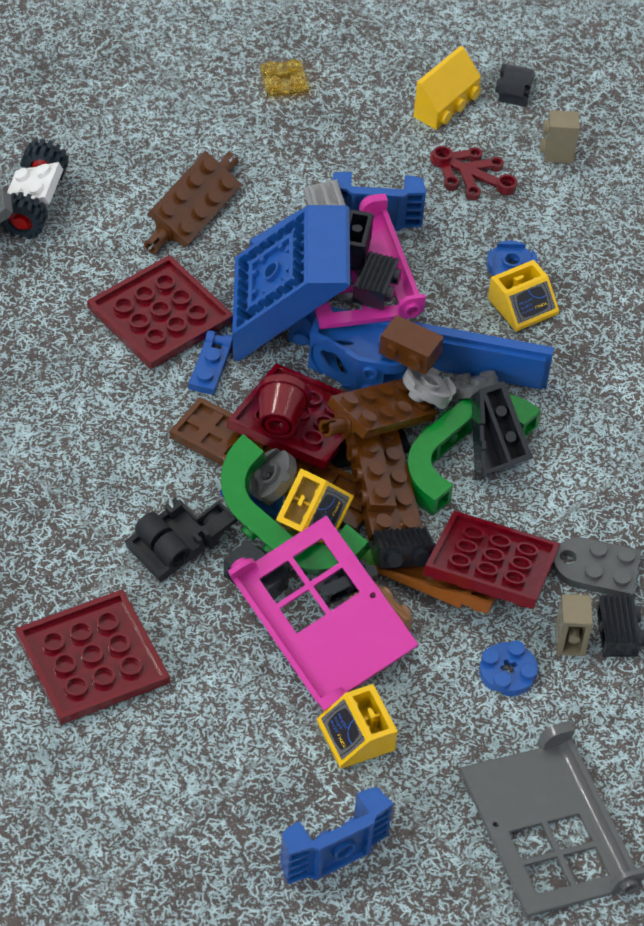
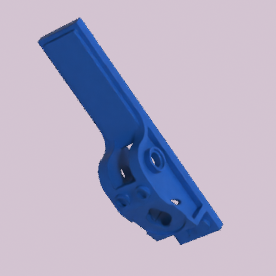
M330 306L332 313L349 311L348 309ZM313 310L308 316L289 327V342H295L298 345H309L308 367L321 375L325 374L342 384L343 388L349 391L403 379L408 368L379 353L380 335L391 321L320 329ZM413 322L444 337L441 356L432 366L438 371L454 374L470 373L471 376H477L482 371L495 370L499 382L504 381L508 384L535 389L547 388L554 347ZM336 360L341 362L345 373L339 369Z

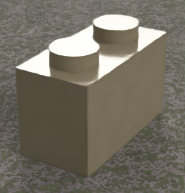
M549 110L548 120L543 121L542 133L545 135V138L540 139L539 148L540 153H544V162H574L580 129L579 112Z
M562 594L555 623L556 655L585 656L593 626L591 595Z

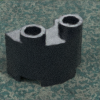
M502 63L500 77H503V79L498 78L495 92L499 93L498 102L526 107L535 71L530 68Z

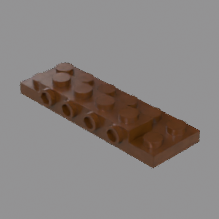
M395 430L362 439L356 432L347 435L342 434V438L345 439L347 445V460L351 462L352 482L356 484L358 492L357 504L362 509L368 540L372 541L375 529L378 531L382 529L384 531L386 528L388 530L391 528L394 530L396 528L407 529L408 527L410 529L413 527L417 529L419 526L423 528L399 431Z

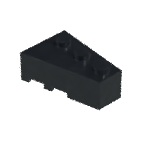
M505 382L479 389L471 396L475 480L522 465L531 460L533 456Z

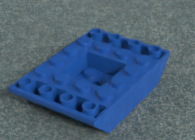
M307 205L235 257L232 330L233 360L240 361L252 354L260 346L268 343L272 338L287 330L291 325L305 318L313 310L326 304L328 300L345 291L350 286V216L348 206Z

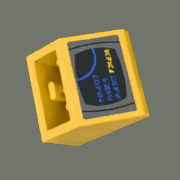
M535 260L491 277L488 299L515 332L559 314V308L549 277Z
M300 469L276 521L300 533L327 515L338 531L354 495L314 474Z
M374 684L345 693L317 718V724L340 769L395 751L398 731Z

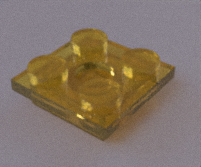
M290 59L286 62L267 61L264 64H259L267 96L276 97L309 92L301 60Z

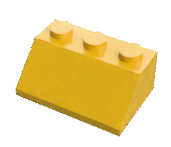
M459 46L417 81L413 117L435 130L442 124L446 125L455 113L463 111L466 104L471 100H476L481 92V76L464 47Z

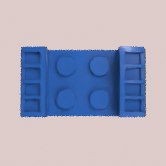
M335 172L333 174L332 180L337 179L345 205L349 207V210L359 211L360 203L365 197L385 193L388 199L387 211L395 231H400L404 228L422 227L426 197L423 178L405 175L404 188L391 189L351 186L352 172Z
M374 787L356 794L353 818L347 820L343 826L333 831L326 830L320 833L314 840H311L300 821L288 827L282 832L280 866L287 884L305 878L317 880L370 854L372 846L389 835L393 802L378 787Z

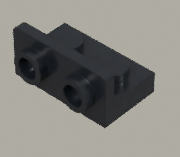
M364 559L359 560L371 579L377 582L379 574L375 565L368 566ZM343 569L315 586L326 605L358 592Z

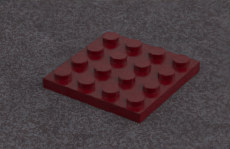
M171 255L87 300V308L150 370L205 339L208 330L217 332L233 322V313Z
M276 363L265 377L275 374H288L300 379L311 391L310 406L302 414L295 432L286 438H276L265 434L260 429L259 402L256 398L258 385L230 416L226 428L241 435L244 434L274 449L285 450L295 458L325 470L346 441L342 438L341 433L328 438L324 437V434H321L319 431V423L325 419L335 418L334 411L327 403L331 396L345 392Z
M454 510L425 565L423 575L430 576L437 581L458 585L465 590H474L487 594L494 599L506 600L519 607L534 609L554 563L560 543Z
M123 589L15 628L16 637L60 725L170 683V676Z

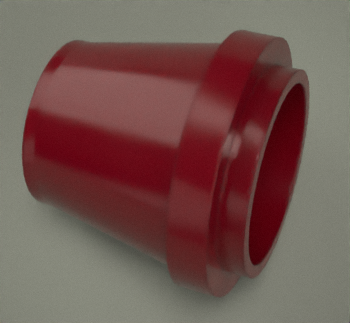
M275 374L262 379L258 384L256 398L259 402L260 429L271 437L286 438L291 436L295 432L302 414L310 406L312 395L309 387L300 379L288 374Z

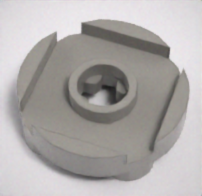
M408 367L403 376V382L407 389L410 390L408 395L412 400L416 402L426 401L441 409L447 408L456 393V387L448 377L445 381L439 377L440 371L433 367L426 375Z

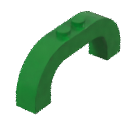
M509 394L526 437L538 427L541 410L527 400ZM466 398L449 411H444L434 424L427 425L413 442L409 451L407 467L416 503L432 516L451 501L453 484L440 476L433 468V464L473 431L471 398Z
M242 434L231 447L224 460L221 471V489L227 506L244 526L241 531L252 541L258 538L264 544L262 549L268 554L291 539L292 536L250 498L249 485L251 478L256 470L267 460V456L262 449ZM348 524L339 532L358 560L371 548L368 541ZM325 544L311 546L294 557L302 571L311 575H321L338 564V561Z

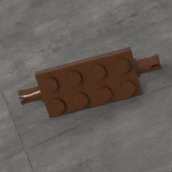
M205 151L147 213L155 221L156 226L155 232L144 242L146 249L154 244V247L149 251L150 253H158L159 249L166 242L176 241L181 246L186 247L242 186L230 173L239 163L237 157L231 162L229 161L233 157V153H226L218 162Z
M398 379L331 396L327 405L334 411L335 418L322 420L319 423V431L326 438L340 433L347 435L356 432L362 439L431 421L437 414L435 410L437 406L426 401L416 402L412 400L408 395L410 390L405 386L403 379Z

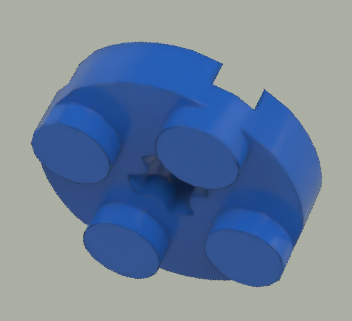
M502 241L497 244L496 248L489 250L486 267L488 272L495 276L532 260H535L538 264V257L533 250L530 252L526 249V244L522 242ZM512 260L514 264H509L508 262Z
M517 640L510 643H497L484 650L479 667V675L484 685L492 691L502 692L505 696H517L530 690L536 680L538 664L534 655L525 648L522 642ZM504 665H510L514 667L513 673H509L507 670L502 671V668H504Z

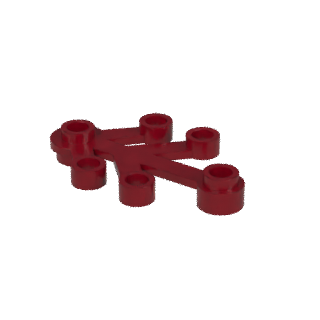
M437 146L430 154V162L434 166L441 168L445 178V189L449 191L458 189L459 179L454 176L452 168L460 172L466 186L465 196L469 200L475 201L480 198L481 189L476 186L474 178L496 187L498 192L505 196H509L516 191L517 179L513 175L504 174L495 177L482 171L490 169L494 172H499L503 169L504 160L497 156L481 160L482 150L478 147L452 152L447 146ZM468 159V160L471 161V162H466V163H464V162L459 161V160Z

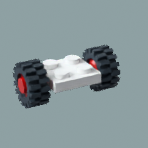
M36 139L32 143L30 142L25 149L20 162L22 169L16 170L7 193L11 194L13 213L7 220L0 223V226H5L3 229L5 232L11 231L10 235L13 237L17 234L19 238H23V236H26L27 239H31L32 236L36 238L43 230L48 217V210L44 209V207L50 204L57 184L63 179L69 163V157L65 155V149L60 150L61 146L58 143L54 146L51 140L45 143V139H40V142Z

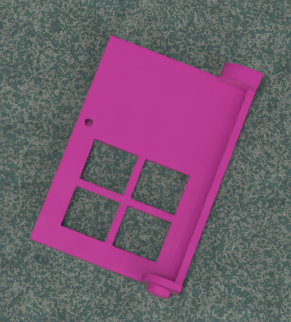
M385 193L365 197L360 203L359 211L369 212L374 215L372 238L368 253L372 251L373 253H382L384 256L387 255L388 257L392 256L399 259L398 269L402 270L399 284L393 285L398 305L385 306L383 310L361 305L362 309L332 313L328 301L314 310L320 329L392 321L396 315L405 319L415 318L425 308L426 296L425 294H419L387 211L388 199ZM350 269V277L353 285H355L357 275L354 269ZM349 286L339 294L352 293L354 286Z
M327 515L257 561H254L253 558L246 559L242 557L236 560L231 565V569L228 570L229 576L323 712L345 693L354 690L419 646ZM320 540H323L338 561V564L312 581H309L294 557ZM286 562H289L305 585L276 604L260 579ZM343 569L359 593L330 611L314 587ZM309 591L326 615L296 633L280 609Z

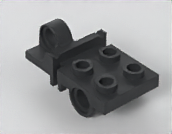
M174 498L172 499L173 508L167 503L164 505L165 511L161 514L149 512L137 522L135 526L136 533L125 540L126 547L161 583L205 549L203 542L208 545L210 550L218 544L220 535L237 522V518L220 501H217L199 516H196L180 499Z

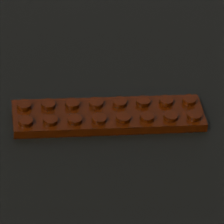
M201 397L197 399L170 430V439L222 466L227 453L242 435L226 428L227 421L232 413ZM249 438L260 449H262L264 453L274 449L272 447H269L256 440ZM295 458L297 463L296 476L300 469H303L354 495L340 527L343 528L348 524L358 532L365 522L362 509L357 504L358 492L356 484L352 482V475L330 463L325 470H322ZM287 490L284 495L288 496L290 490Z

